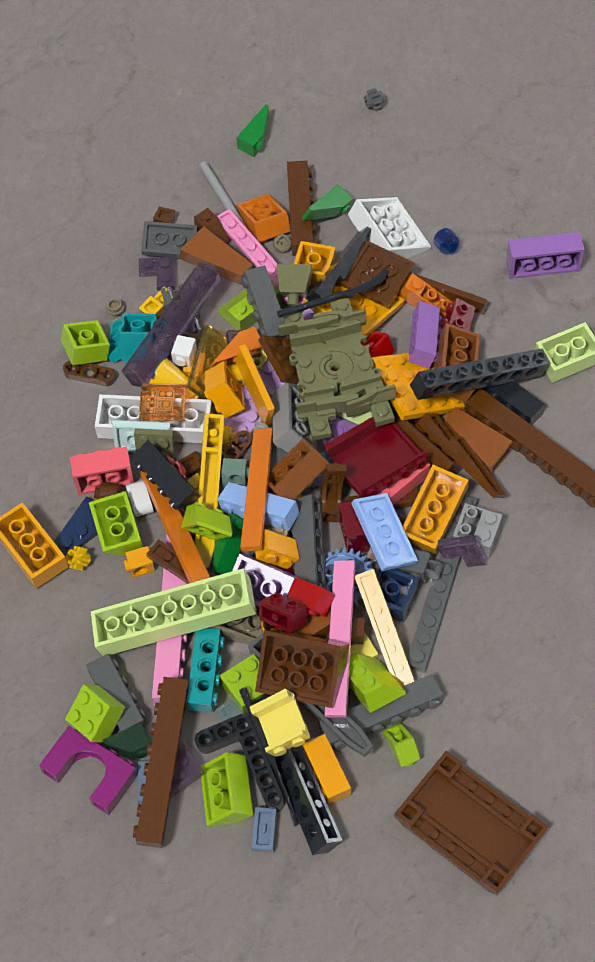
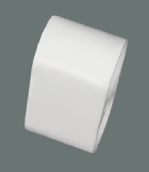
M141 480L127 484L126 489L134 516L139 517L153 513V507L144 481Z

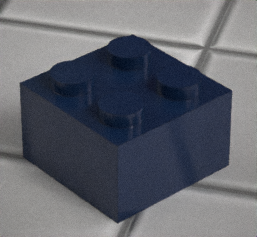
M379 569L376 576L391 617L404 622L418 590L419 578L395 569L386 571Z

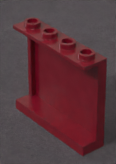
M373 417L324 445L325 457L331 464L346 465L347 471L344 479L360 498L377 495L382 490L390 488L394 483L407 478L411 473L422 469L428 464L427 451L421 452L395 422L376 427Z

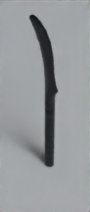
M383 268L371 280L351 289L277 311V316L281 318L332 301L352 298L354 295L382 283L386 278L387 270Z
M246 687L239 690L264 753L277 776L294 827L298 826L291 801L278 770L275 756L266 752L265 748L269 745L258 717L252 715L249 708L253 705Z

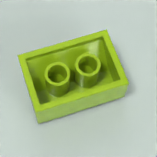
M272 283L278 303L280 304V290ZM246 288L217 310L239 332L248 329L256 323L252 313L254 311L253 307L247 301L248 293Z
M126 491L89 502L104 554L126 556L125 552L143 548Z
M357 653L350 655L348 686L370 713L406 694L401 685L377 658Z
M226 752L200 766L206 825L208 827L239 823L253 816L246 756Z

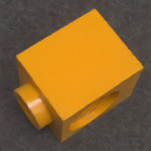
M148 546L125 552L127 560H124L126 572L131 571L132 578L155 571L153 561L147 557Z

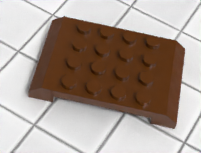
M445 751L394 813V817L402 826L484 889L498 896L546 834L549 827L531 814L529 816L463 767V763Z

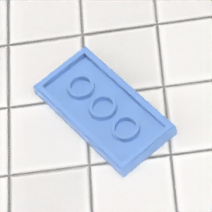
M387 493L354 499L351 504L381 571L417 563L418 559Z

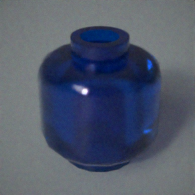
M443 228L435 234L433 243L443 254H451L458 249L460 240L450 228Z

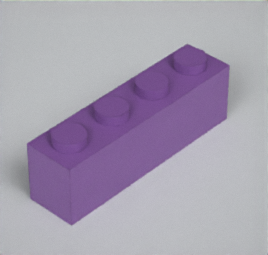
M422 301L418 302L412 315L408 362L430 368L432 362H436L439 354L436 349L440 341L437 339L440 333V327H438L441 321V315H439L440 307Z

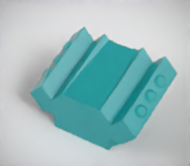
M124 313L121 319H117L110 325L108 359L114 364L120 359L126 364L129 362H143L149 365L154 360L160 364L164 359H168L171 326L164 320H157L156 314Z

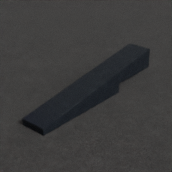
M368 226L356 233L306 296V300L311 301L330 295L333 287L345 280L370 231Z

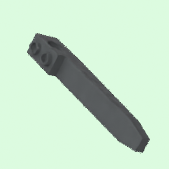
M263 633L248 646L250 654H254L258 661L260 660ZM302 702L352 750L366 757L374 749L363 730L348 715L347 717L326 718L324 706Z

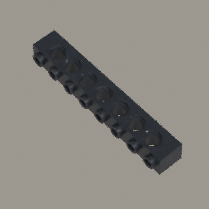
M542 348L418 371L410 386L417 400L539 377L542 376L551 363Z
M263 694L254 704L272 695ZM302 745L291 747L286 750L285 754L275 756L278 770L312 855L329 853L343 840Z

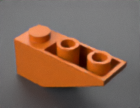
M413 273L408 276L397 294L405 299V302L415 307L419 301L440 307L439 315L444 318L446 316L445 308L447 304L452 303L451 300Z
M256 327L238 332L209 367L212 368L223 361L226 365L232 361L236 363L239 346L244 344L247 346L251 357L259 355L262 347L258 341L260 336Z

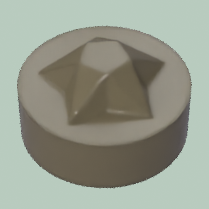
M280 234L273 240V248L279 253H284L291 247V240L287 235Z

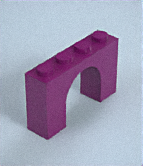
M68 726L40 763L41 772L59 783L76 761L88 757L100 760L106 767L105 775L89 799L93 806L110 815L138 776L135 768L136 765L128 759L124 761L119 758V754L113 749L109 748L107 750L103 748L101 742H91L76 728L73 729Z

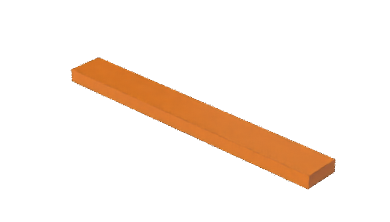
M273 428L254 429L240 546L242 552L262 550Z
M141 471L140 475L189 583L210 578L189 531L181 529L183 518L179 509L175 510L168 503L170 500L168 496L164 497L157 490L159 486L156 483L152 484L146 478L147 473Z

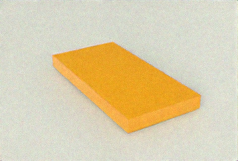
M245 344L241 345L238 349L236 365L239 368L262 423L270 425L275 407Z

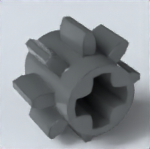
M376 88L367 90L368 95L364 96L367 108L371 107L372 110L382 108L381 104L384 103L383 93L377 91Z

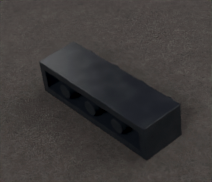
M515 382L481 388L531 425L544 414L545 403Z
M149 440L132 455L136 460V467L142 472L145 471L147 473L146 478L152 484L156 483L159 486L157 490L164 497L168 496L170 499L168 503L175 510L179 508L185 512L187 506L194 504L201 497L161 450Z

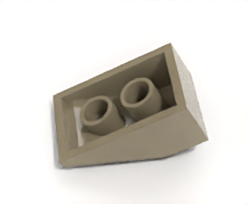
M255 605V615L209 627L220 629L221 636L225 637V640L249 645L264 633L261 627L262 620L259 619V606Z

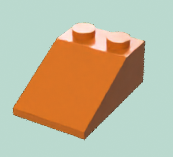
M269 194L236 204L249 231L258 242H266L270 238L290 232L287 212Z

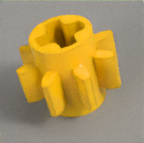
M74 546V550L68 551L66 561L70 564L69 568L83 571V567H87L90 564L91 556L87 553V548Z

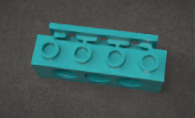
M205 628L195 633L186 702L188 711L213 712L215 705H217L218 693H216L217 686L220 685V674L218 673L219 667H222L221 649H224L225 637L221 636L220 629Z

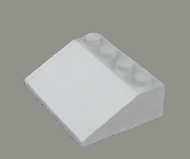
M397 197L356 199L348 213L349 218L358 231L367 226L370 228L365 242L368 240L406 259L431 248Z

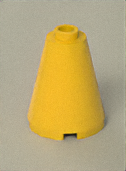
M167 358L160 363L154 372V379L151 378L147 390L155 393L156 391L152 390H157V394L158 390H178L175 393L174 391H159V395L164 392L165 397H168L167 393L171 392L172 396L168 398H173V394L174 398H184L185 394L186 399H199L201 393H199L200 388Z

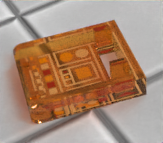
M142 384L139 408L140 420L185 421L186 384ZM175 397H182L181 407L175 406Z

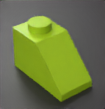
M401 723L382 730L395 760L401 767L410 766L415 761L420 760L413 736Z

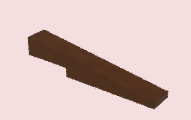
M426 413L417 422L492 498H504L506 496V493L464 437L453 436L437 413Z

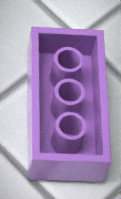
M569 232L567 234H552L549 236L508 240L506 264L509 279L581 271L584 254L581 233Z

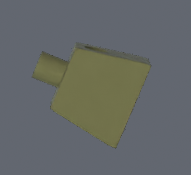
M277 264L281 297H288L287 305L290 307L298 305L299 298H306L308 295L313 273L311 264Z

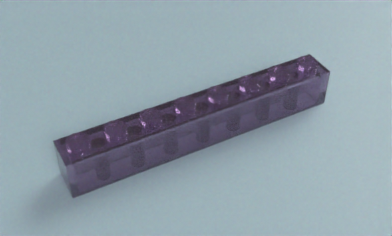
M198 262L122 369L123 374L132 386L146 388L151 378L155 375L154 372L160 363L172 351L177 335L182 336L221 281V277L212 264Z

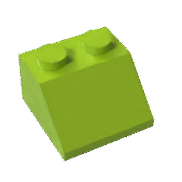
M198 502L187 506L181 529L215 541L232 537L230 517L224 515L223 511L207 509L205 504Z

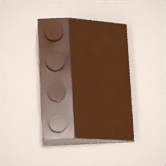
M274 628L264 630L255 692L274 695L287 689L294 694L296 701L333 708L347 664L349 644L294 632L288 633Z

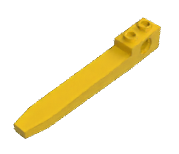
M205 413L199 494L201 497L198 499V503L205 504L207 509L212 510L217 509L224 415ZM195 534V546L205 568L209 569L215 540Z

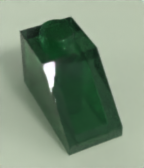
M141 723L103 739L106 749H113L119 755L133 760L148 756L147 749L150 742Z

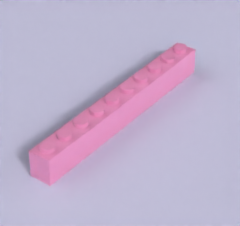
M189 531L191 537L195 536V533ZM167 535L166 544L173 548L172 543ZM163 569L162 591L187 584L166 569ZM188 633L157 642L152 691L154 706L155 703L160 701V695H157L159 683H163V677L184 679L185 671L182 668V661H186V649H183V644L187 643Z

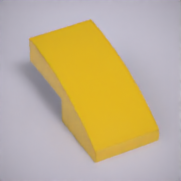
M161 290L154 297L150 296L139 307V310L144 314H156V317L164 313V300ZM173 293L174 299L178 300V297Z

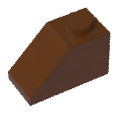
M209 208L194 216L197 232L205 227L226 244L231 242L220 220Z

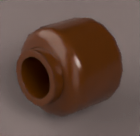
M102 481L99 487H95L94 498L101 499L121 493L122 488L119 487L118 483Z

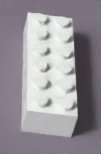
M99 394L95 421L97 438L114 439L113 420L170 423L174 442L202 443L205 413L213 414L212 400L185 398L184 408V398H174L173 418H183L184 409V419H156V412L157 418H172L173 398L158 399L156 397L155 409V397L154 401H151V397H147L146 400V397ZM157 400H172V406L171 401H162V406L158 404V408L166 409H157ZM169 402V407H163V403ZM151 405H154L153 414H150Z

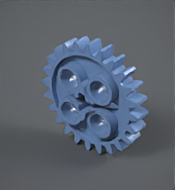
M343 548L342 553L335 549L334 555L328 552L329 557H324L326 583L329 582L326 584V590L332 593L333 574L328 575V573L334 570V561L354 560L355 575L373 569L371 568V562H367V556L362 557L360 551L355 554L354 549L347 553L346 548ZM357 585L354 587L353 603L358 607V600L363 601Z

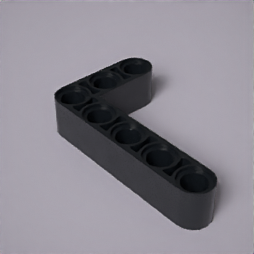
M239 714L203 729L195 735V744L202 754L212 753L239 741L266 807L276 809L277 812L282 810L284 807L283 795L248 715ZM241 723L248 724V727L245 729L238 728ZM222 731L229 732L226 737H220L219 734ZM203 739L210 740V742L207 745H200V742ZM249 741L256 742L252 748L246 747V744ZM256 760H263L264 763L261 766L253 765ZM264 778L272 779L268 785H262L261 781ZM272 797L280 798L276 804H270L269 800Z

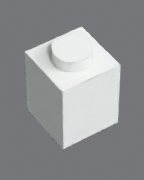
M177 335L171 352L174 364L191 367L197 350L194 338Z

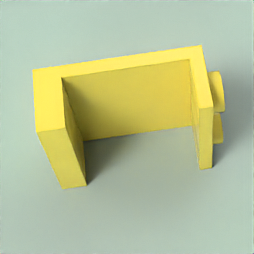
M284 689L249 707L252 715L258 717L269 745L265 748L267 753L273 756H281L287 752V749L301 746L305 743V740L311 738L295 696L289 690Z

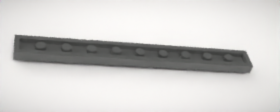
M464 495L447 531L438 562L443 564V569L439 579L432 578L407 658L410 669L424 673L426 671L463 551V546L453 538V534L465 503L476 506L478 498Z

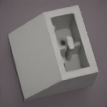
M465 503L453 538L469 552L489 558L501 527L502 514Z

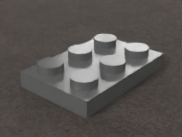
M144 221L142 255L180 258V249L197 233V225Z

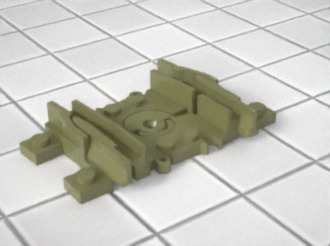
M348 298L331 302L330 307L332 311L314 314L313 319L304 320L302 311L285 316V324L278 326L279 336L289 335L292 354L289 356V363L292 366H296L299 381L297 390H305L303 393H299V398L303 402L296 404L297 416L299 419L308 418L312 440L332 437L329 421L336 420V412H345L347 417L370 411L376 427L394 422V415L388 400L396 397V387L394 384L384 387L381 370L374 368L369 353L370 345L364 346L361 344L366 342V336L361 333V326L366 324V311L361 309L353 312ZM334 367L338 368L337 371H332L331 369ZM337 384H340V395H339V396H336V395H338Z

